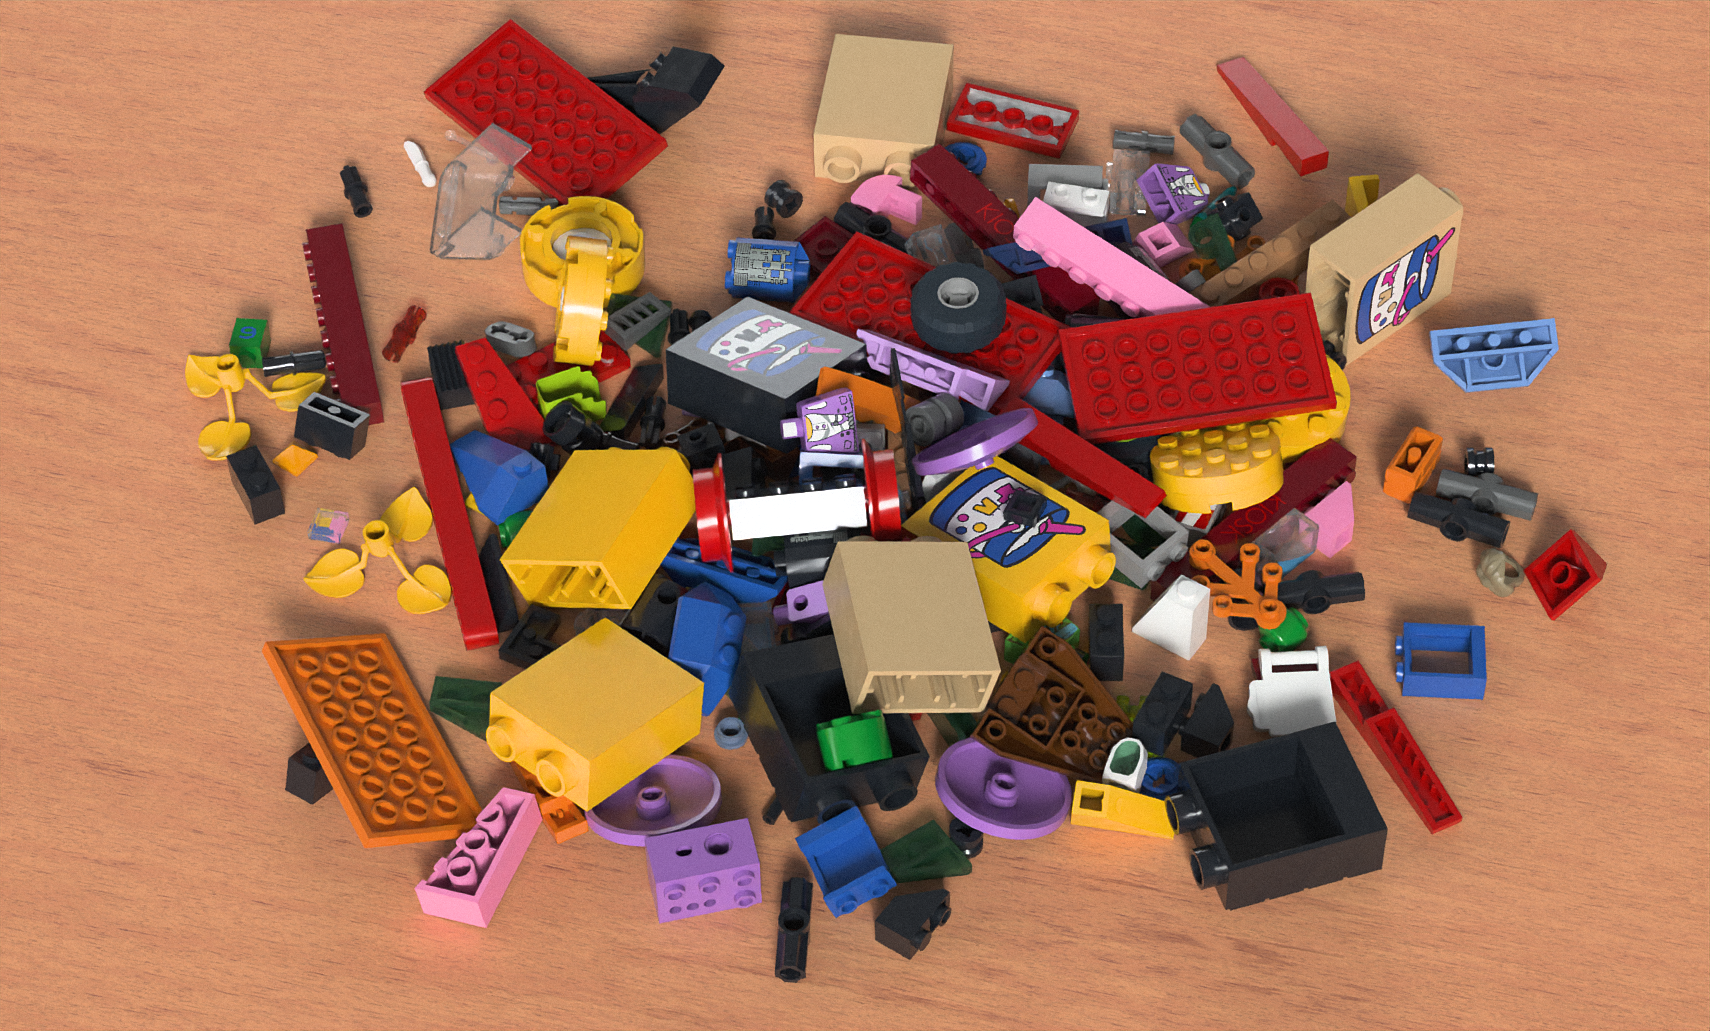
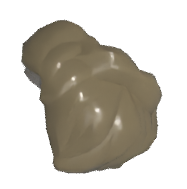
M1495 548L1486 549L1481 553L1476 573L1482 585L1489 588L1495 595L1507 597L1514 592L1515 587L1523 583L1525 577L1524 570L1514 559ZM1505 562L1511 564L1516 569L1518 577L1505 576Z

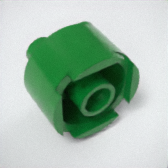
M882 710L871 711L854 717H842L816 725L825 772L847 769L893 757Z

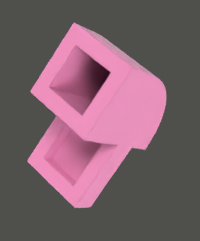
M879 175L863 182L851 196V203L871 216L881 215L887 218L891 214L914 225H917L922 219V196L903 189L902 178L899 176Z

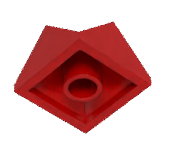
M1570 529L1526 567L1524 573L1547 615L1554 621L1603 579L1607 563L1574 530Z

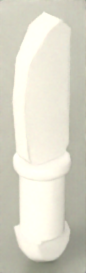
M404 142V148L415 166V170L420 174L422 183L427 187H434L437 179L430 170L423 151L414 142Z

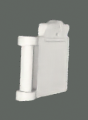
M1316 646L1315 650L1270 652L1269 648L1258 650L1262 680H1254L1249 684V700L1247 704V713L1252 718L1253 729L1256 732L1269 731V735L1275 738L1336 722L1326 646ZM1316 664L1318 670L1272 673V666Z

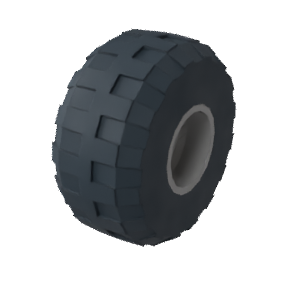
M952 262L951 264L937 266L932 271L925 273L912 290L911 319L914 330H916L918 336L923 341L939 351L943 350L951 354L965 352L966 354L974 352L979 348H984L1000 335L1005 325L1006 296L1003 285L991 272L975 264Z

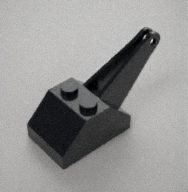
M673 46L664 54L659 51L649 62L651 69L586 78L658 134H661L702 104L725 65L712 54Z

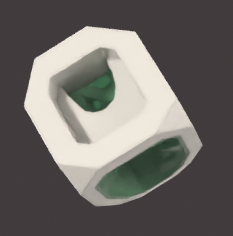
M1125 738L1112 748L1104 769L1103 784L1135 793L1140 792L1148 760V752L1140 739Z

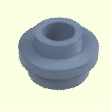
M727 717L716 726L714 739L720 747L734 750L742 747L747 742L748 734L740 719Z

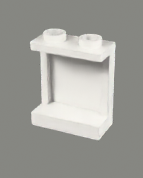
M1048 182L1043 202L1083 227L1108 222L1109 191Z

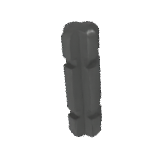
M502 196L499 200V211L501 214L512 215L513 212H516V215H534L547 205H550L551 210L559 207V202L556 198H545V201H542L541 197H517L516 200L513 199V196Z

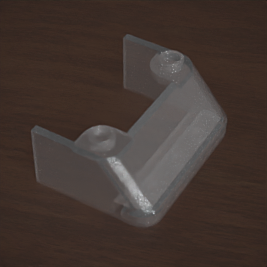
M492 123L446 166L441 174L438 185L430 242L431 254L440 259L492 260L502 255L505 248L521 234L522 229L496 215L497 199L503 191H508L513 185L515 179L513 175L514 166L532 150V145Z

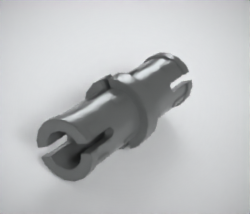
M1115 130L1113 149L1140 151V154L1145 155L1146 152L1173 155L1175 136L1150 134L1147 130H1142V133Z

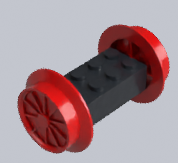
M865 438L861 439L865 485H863L861 478L855 479V474L835 476V481L822 482L821 477L802 479L801 485L789 486L788 481L768 483L769 488L756 489L755 484L735 486L736 491L729 492V499H727L722 453H718L712 468L693 469L694 496L702 562L723 560L730 573H734L730 526H732L733 540L866 527V512H868L870 537L875 538L878 542H900L902 540L893 449L872 451Z

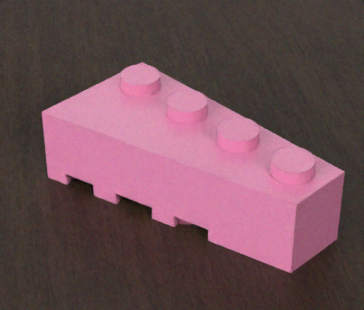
M505 787L499 791L478 815L476 825L468 833H462L456 840L457 846L447 858L442 857L435 864V871L427 881L422 879L415 887L425 914L487 928L542 821L535 795L532 793Z

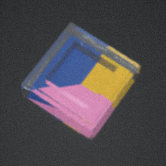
M317 508L308 529V538L340 544L349 522L348 513Z

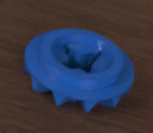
M957 142L945 147L957 159L959 157L960 160L967 163V165L963 166L968 171H972L975 175L982 174L983 168L986 167L987 157L979 146L968 142Z
M1165 757L1148 758L1147 769L1139 794L1165 801L1166 795L1177 792L1179 764ZM1165 775V783L1154 788L1153 781H1157Z

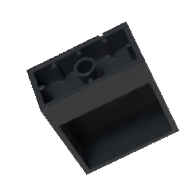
M834 634L742 653L728 695L741 722L744 723V728L756 753L760 756L759 760L772 787L775 788L777 798L788 820L795 822L816 817L817 822L823 824L854 806L861 807L878 803L881 810L894 811L914 800L918 793L917 787L930 756L908 713H882L885 718L892 748V758L877 762L873 761L847 769L825 772L816 725L842 717L861 715L852 714Z
M1336 722L1179 763L1177 792L1165 796L1167 817L1176 835L1191 833L1197 848L1190 849L1189 861L1195 882L1201 890L1215 887L1225 910L1239 909L1264 902L1268 898L1269 900L1304 891V888L1311 889L1341 881L1344 877L1351 878L1382 869L1388 828Z

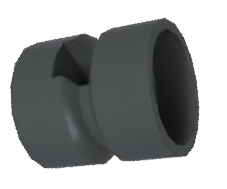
M948 393L935 395L906 410L907 421L911 424L913 441L918 446L925 447L959 431L964 422V413L960 403Z

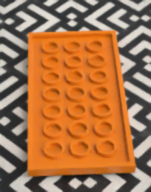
M385 633L265 642L262 653L364 848L458 839L463 832L468 833L476 825V818L482 812V809Z

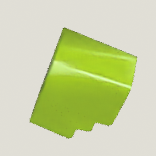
M580 366L539 379L536 382L538 409L544 420L551 409L563 401H569L574 404L585 416H588L594 422L605 418L606 401L602 400L598 381L592 376L591 371L581 372Z

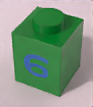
M236 318L229 343L230 353L238 357L243 368L263 369L262 357H267L271 344L268 321Z

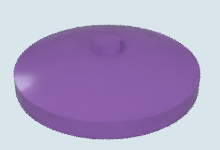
M1031 408L1017 409L993 416L963 428L928 446L912 459V464L917 475L920 476L946 474L975 466L976 470L985 468L994 463V457L1005 452L1028 435L1038 425V420Z
M967 738L951 745L941 756L935 775L937 793L943 804L954 816L976 830L1000 838L1027 840L1048 835L1058 829L1065 821L1072 802V789L1066 775L1000 757L973 738Z
M669 754L588 812L584 810L585 818L590 828L604 839L628 846H645L644 838L708 826L715 819L721 808L722 794L720 781L715 772L704 763L689 757Z

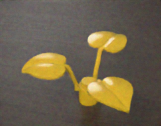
M189 354L186 362L185 378L190 392L197 397H211L218 393L222 387L225 391L229 412V422L216 421L201 431L198 438L200 451L207 459L224 460L227 459L226 456L244 450L250 442V426L244 422L235 423L236 417L231 392L241 390L246 379L252 382L269 399H276V406L280 410L290 412L298 411L299 404L313 392L320 393L326 381L325 374L310 372L296 373L294 376L293 374L284 375L273 382V392H271L251 374L249 368L242 369L236 355L226 354L221 357H200Z
M412 487L399 496L385 510L380 520L371 521L364 527L363 537L366 543L361 545L363 551L361 561L355 552L348 549H337L323 556L314 568L303 577L305 583L321 595L333 598L347 597L357 592L363 586L365 578L361 569L366 567L370 552L377 557L390 555L403 576L407 579L397 590V600L400 606L407 612L425 614L443 609L449 604L452 596L450 582L442 570L432 565H422L411 575L394 550V542L399 543L401 539L408 542L417 541L425 536L432 527V513L416 487Z

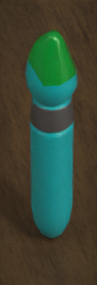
M1233 186L1227 188L1201 213L1196 214L1190 229L1199 230L1203 228L1209 220L1207 214L1216 208L1215 203L1225 196H1235L1237 188Z

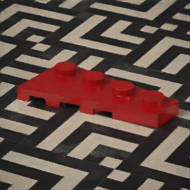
M486 337L455 346L456 356L487 435L530 450L531 442L558 445L543 433V417Z

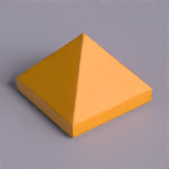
M293 440L272 461L277 466L297 477L318 458V455Z

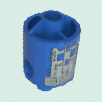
M737 237L736 240H729L728 258L731 259L732 269L731 271H726L725 289H728V294H732V298L750 297L756 300L795 303L809 285L811 262L800 242Z

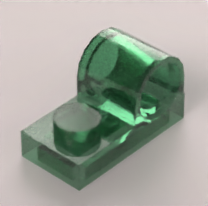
M1218 213L1195 223L1190 228L1188 233L1189 241L1198 257L1205 260L1216 258L1221 272L1238 261ZM1212 237L1208 243L1200 244L1203 238Z

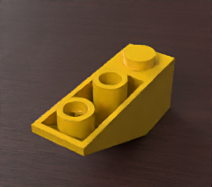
M1076 780L1071 824L1174 839V832L1170 826L1165 809V801L1111 785Z

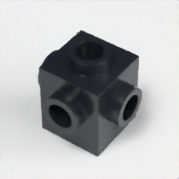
M1249 192L1221 198L1215 203L1216 208L1207 214L1212 223V229L1218 236L1229 235L1235 241H1239L1251 234L1250 228L1264 219Z
M714 423L677 436L681 448L677 451L688 460L692 477L693 469L712 468L718 453L726 454L724 444Z

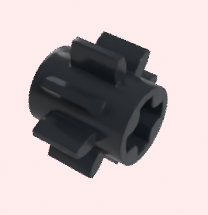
M531 442L530 450H524L545 465L547 478H550L551 470H559L561 455L554 454L555 445Z

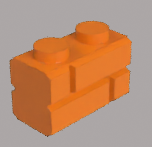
M1418 426L1413 427L1386 468L1383 492L1410 504L1415 491H1421L1432 474V470L1439 463L1443 438Z

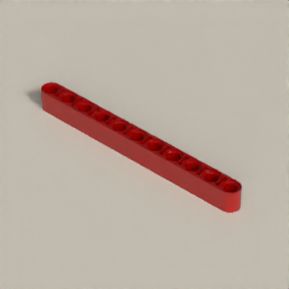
M432 376L400 382L403 402L447 577L451 585L466 651L498 645L499 637Z

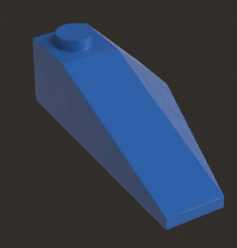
M476 430L449 444L454 460L465 477L469 491L472 492L478 510L497 526L503 523L508 516L524 511L539 502L549 488L545 465L524 449Z

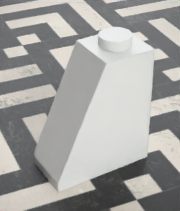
M1180 575L1148 607L1133 626L1132 632L1189 661L1206 640L1210 588Z

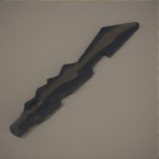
M891 348L890 383L902 428L901 441L905 451L904 460L912 496V506L914 513H916L927 503L924 498L921 476L917 475L912 464V459L916 456L911 424L907 421L903 401L905 396L895 348Z

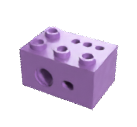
M748 818L644 838L648 880L659 923L734 908H748L754 904L762 903L760 862Z

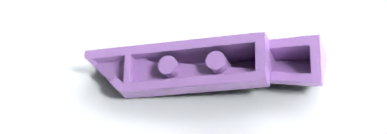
M857 330L858 338L862 339L866 344L869 354L867 360L872 369L890 375V359H893L891 348H895L901 380L937 394L948 393L957 400L961 396L985 411H989L1010 383V380L870 330Z

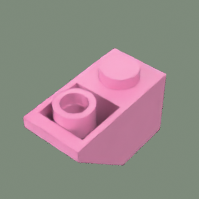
M1161 222L1139 233L1133 242V245L1142 247L1159 268L1194 250L1180 228L1175 224Z
M1347 481L1337 489H1331L1320 503L1315 507H1309L1301 518V538L1329 558L1352 541L1354 510L1352 487Z

